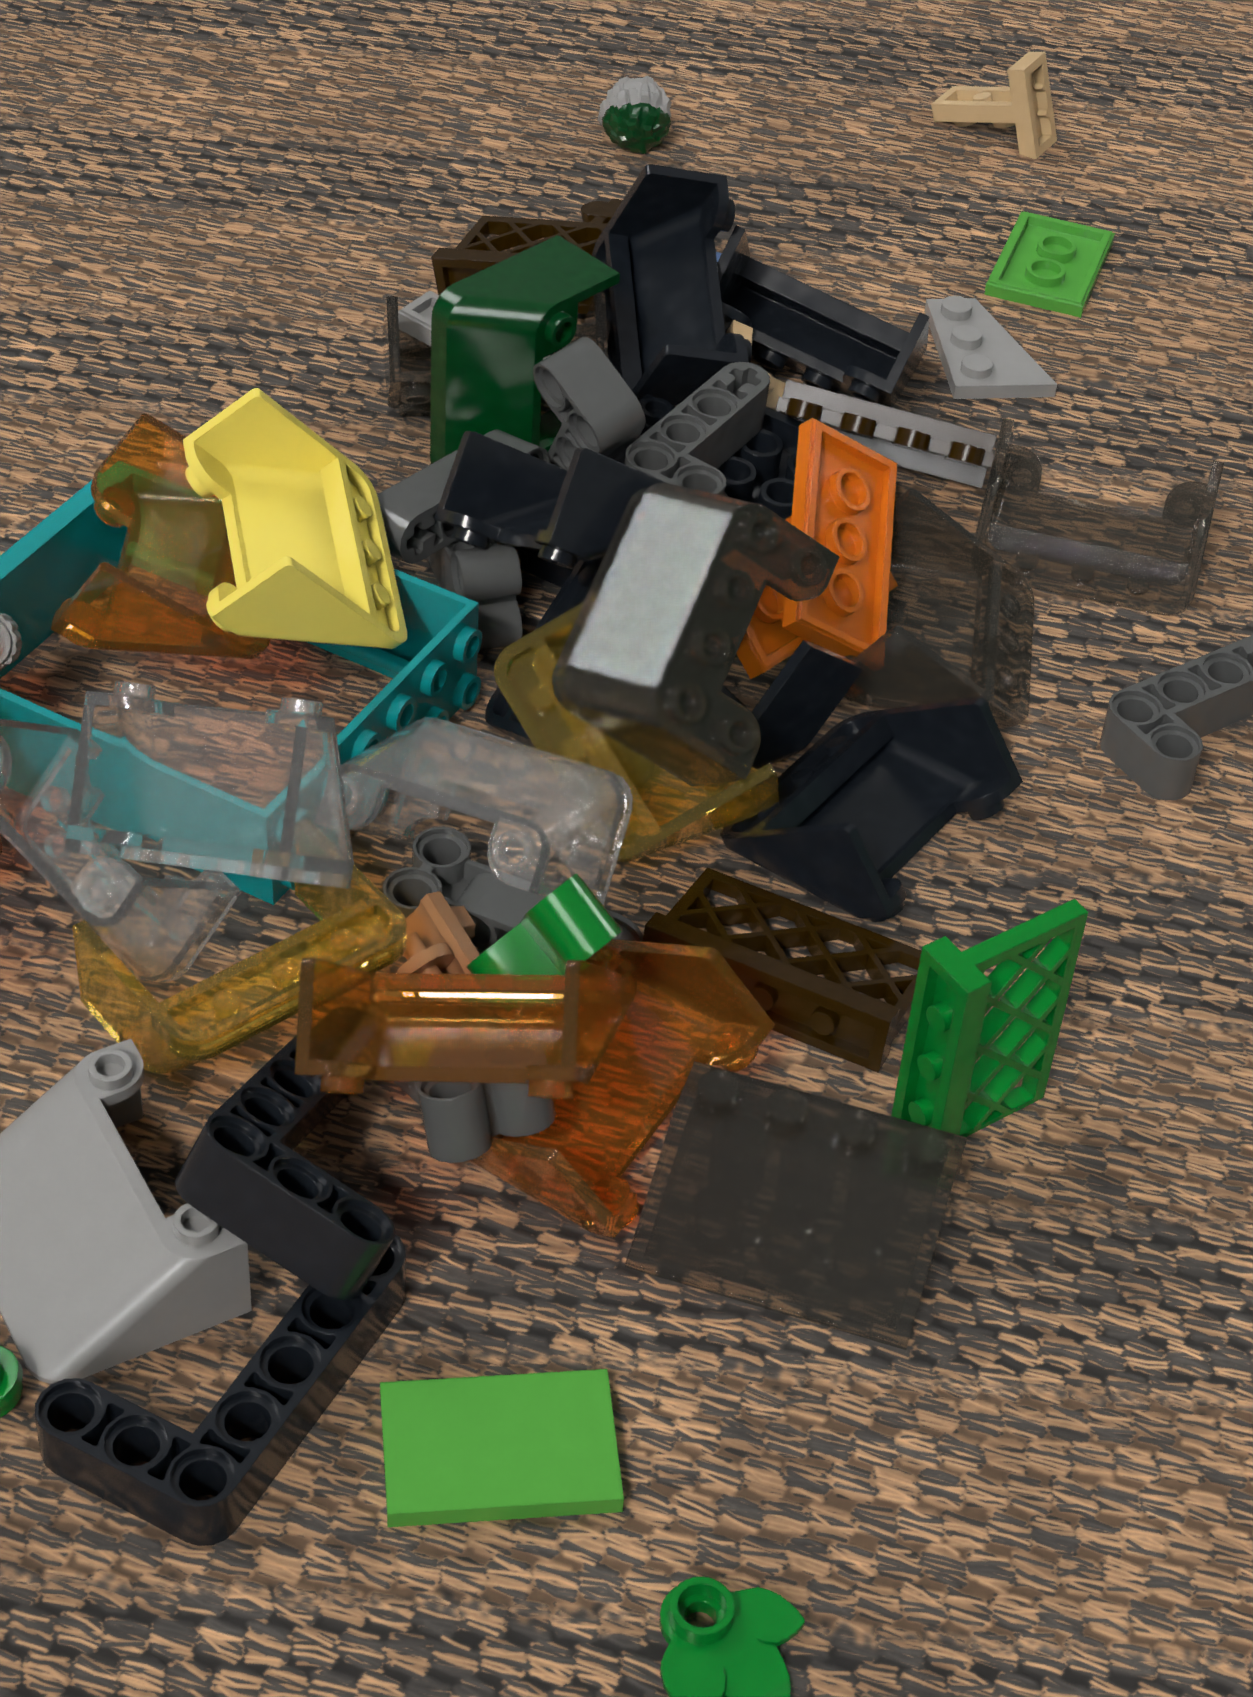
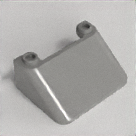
M132 1039L99 1049L84 1057L0 1133V1314L28 1371L38 1380L49 1384L63 1379H83L252 1311L248 1244L188 1203L182 1205L174 1215L165 1218L116 1129L122 1125L144 1118L141 1086L144 1081V1064Z

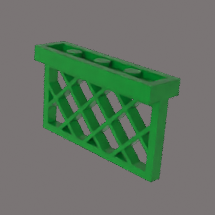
M1072 899L962 952L946 936L922 947L888 1133L930 1179L953 1167L959 1140L1044 1098L1088 916V911L1076 899ZM997 965L988 977L984 975L985 970ZM1024 971V973L1018 978V980L1011 986V988H1010V989L1004 994V996H1003V993L1010 987V985H1011V984L1017 979V977ZM1023 1078L1022 1085L1013 1089Z

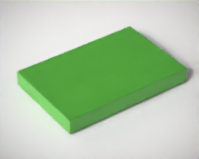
M1023 211L1020 213L986 283L984 295L1081 318L1113 245L1115 233Z
M608 1369L380 1382L387 1527L623 1512L624 1495Z

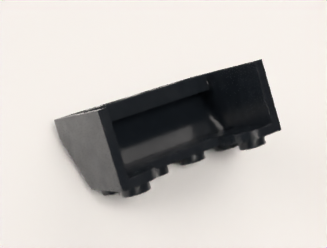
M736 225L717 262L725 333L733 320L752 327V350L756 352L754 358L761 364L776 371H782L784 366H787L803 374L801 381L806 385L829 391L833 388L848 396L893 408L927 349L930 317L920 312L909 333L750 258L746 230Z

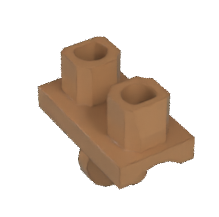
M441 891L428 893L420 900L419 906L413 913L389 931L407 960L397 970L396 975L405 988H409L410 984L414 982L422 984L468 1023L492 1000L466 967L480 955L471 941L475 937L476 924L464 906H449Z

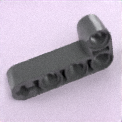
M581 337L533 367L534 381L540 394L562 423L548 451L550 462L567 471L574 451L579 447L588 448L620 463H624L626 449L640 436L646 422L644 411L637 397L601 348L590 338Z
M749 362L728 364L626 449L625 465L709 500L721 507L717 520L693 527L711 537H715L720 528L726 488V478L717 468L762 429L770 385L769 374L762 367Z
M497 429L484 435L551 464L549 453L540 446ZM458 450L377 494L391 556L406 563L414 564L456 541L451 538L454 527L434 520Z
M1253 635L1113 694L1109 700L1100 738V747L1104 754L1137 785L1153 797L1162 800H1178L1190 794L1203 749L1201 737L1253 715Z

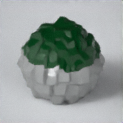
M626 76L619 79L613 85V88L607 91L606 100H603L600 104L598 121L604 127L605 133L610 137L612 143H616L622 149L630 150L632 153L646 154L652 148L662 144V141L668 135L669 127L671 126L670 107L672 102L667 97L664 88H661L653 78L645 76L643 78L630 79Z

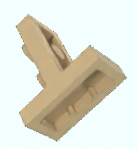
M1028 52L1007 70L1010 87L952 86L931 104L934 122H953L959 127H966L976 123H992L996 128H1007L1015 125L1019 154L1032 159H1037L1057 141L1045 52Z

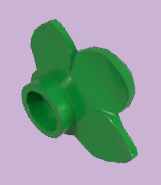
M709 1577L686 1579L666 1595L661 1606L659 1623L662 1635L669 1645L661 1661L660 1675L663 1687L669 1697H790V1676L777 1646L788 1642L797 1635L805 1623L803 1616L790 1602L775 1592L759 1587L730 1592L722 1583ZM702 1612L709 1615L715 1624L710 1627H697L689 1624L685 1618L691 1613Z

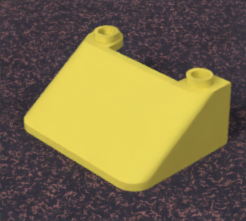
M258 388L250 390L183 439L185 457L189 465L185 470V475L190 486L198 495L205 499L210 498L212 495L222 500L236 587L227 582L219 584L209 592L206 603L211 619L221 630L233 632L241 637L394 649L407 640V628L379 499L371 481L355 463Z

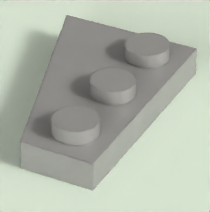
M948 296L944 299H926L924 312L925 315L930 317L929 327L953 399L1055 397L1057 383L976 298Z

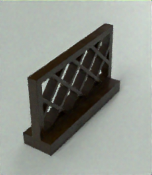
M482 216L455 249L439 247L431 257L438 295L450 285L556 235L561 236L592 255L595 243L607 223ZM490 234H495V235H497V236H494V237H491V238H488V239H487V237H488ZM593 296L578 303V313L594 315Z
M707 867L667 915L656 912L645 924L637 976L879 1073L889 1056L893 1040L910 1017L917 974L890 977L883 965L898 962L918 970L922 951ZM713 890L736 899L738 905L711 907L706 897ZM780 916L793 921L797 928L770 930L764 919ZM748 923L752 932L728 935L723 926ZM839 939L852 944L856 951L830 954L823 942ZM806 946L812 956L787 958L782 949ZM758 951H764L766 955L759 953ZM866 969L872 980L848 982L842 972Z

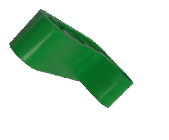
M576 873L530 909L516 927L466 967L506 1018L510 1020L623 930L578 873Z

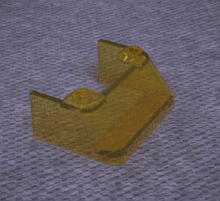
M304 815L292 819L295 895L320 920L319 922L158 1002L83 920L72 926L80 999L117 1043L132 1039L143 1059L144 1070L161 1074L176 1072L215 1057L395 963L402 957L407 945V923L404 914Z

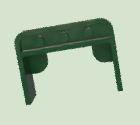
M556 235L450 285L440 294L435 302L431 316V464L458 450L463 434L466 431H474L485 435L497 429L546 449L547 452L549 451L562 423L551 410L541 415L542 395L534 381L533 367L541 362L544 357L558 351L572 341L577 330L578 303L618 284L620 281V273L561 236Z

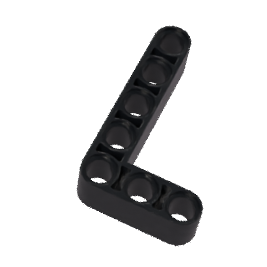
M330 1006L322 1010L208 1118L175 1179V1186L182 1199L193 1208L319 1292L331 1298L352 1300L362 1293L392 1243L396 1231L392 1220L378 1206L293 1151L346 1096L378 1040L376 1031L362 1015L344 1007Z
M394 1236L392 1243L362 1293L355 1299L340 1300L331 1298L308 1285L194 1433L147 1411L93 1382L73 1378L63 1379L51 1384L41 1392L35 1403L38 1441L45 1466L56 1475L184 1542L197 1546H209L226 1540L237 1530L401 1309L406 1299L405 1246L400 1237ZM288 1382H298L296 1384H285ZM82 1428V1429H80V1430L73 1431V1432H65V1431H68V1430H71V1429ZM244 1438H258L253 1441H240ZM135 1462H148L139 1466H130V1464ZM202 1495L216 1496L209 1500H194V1498Z

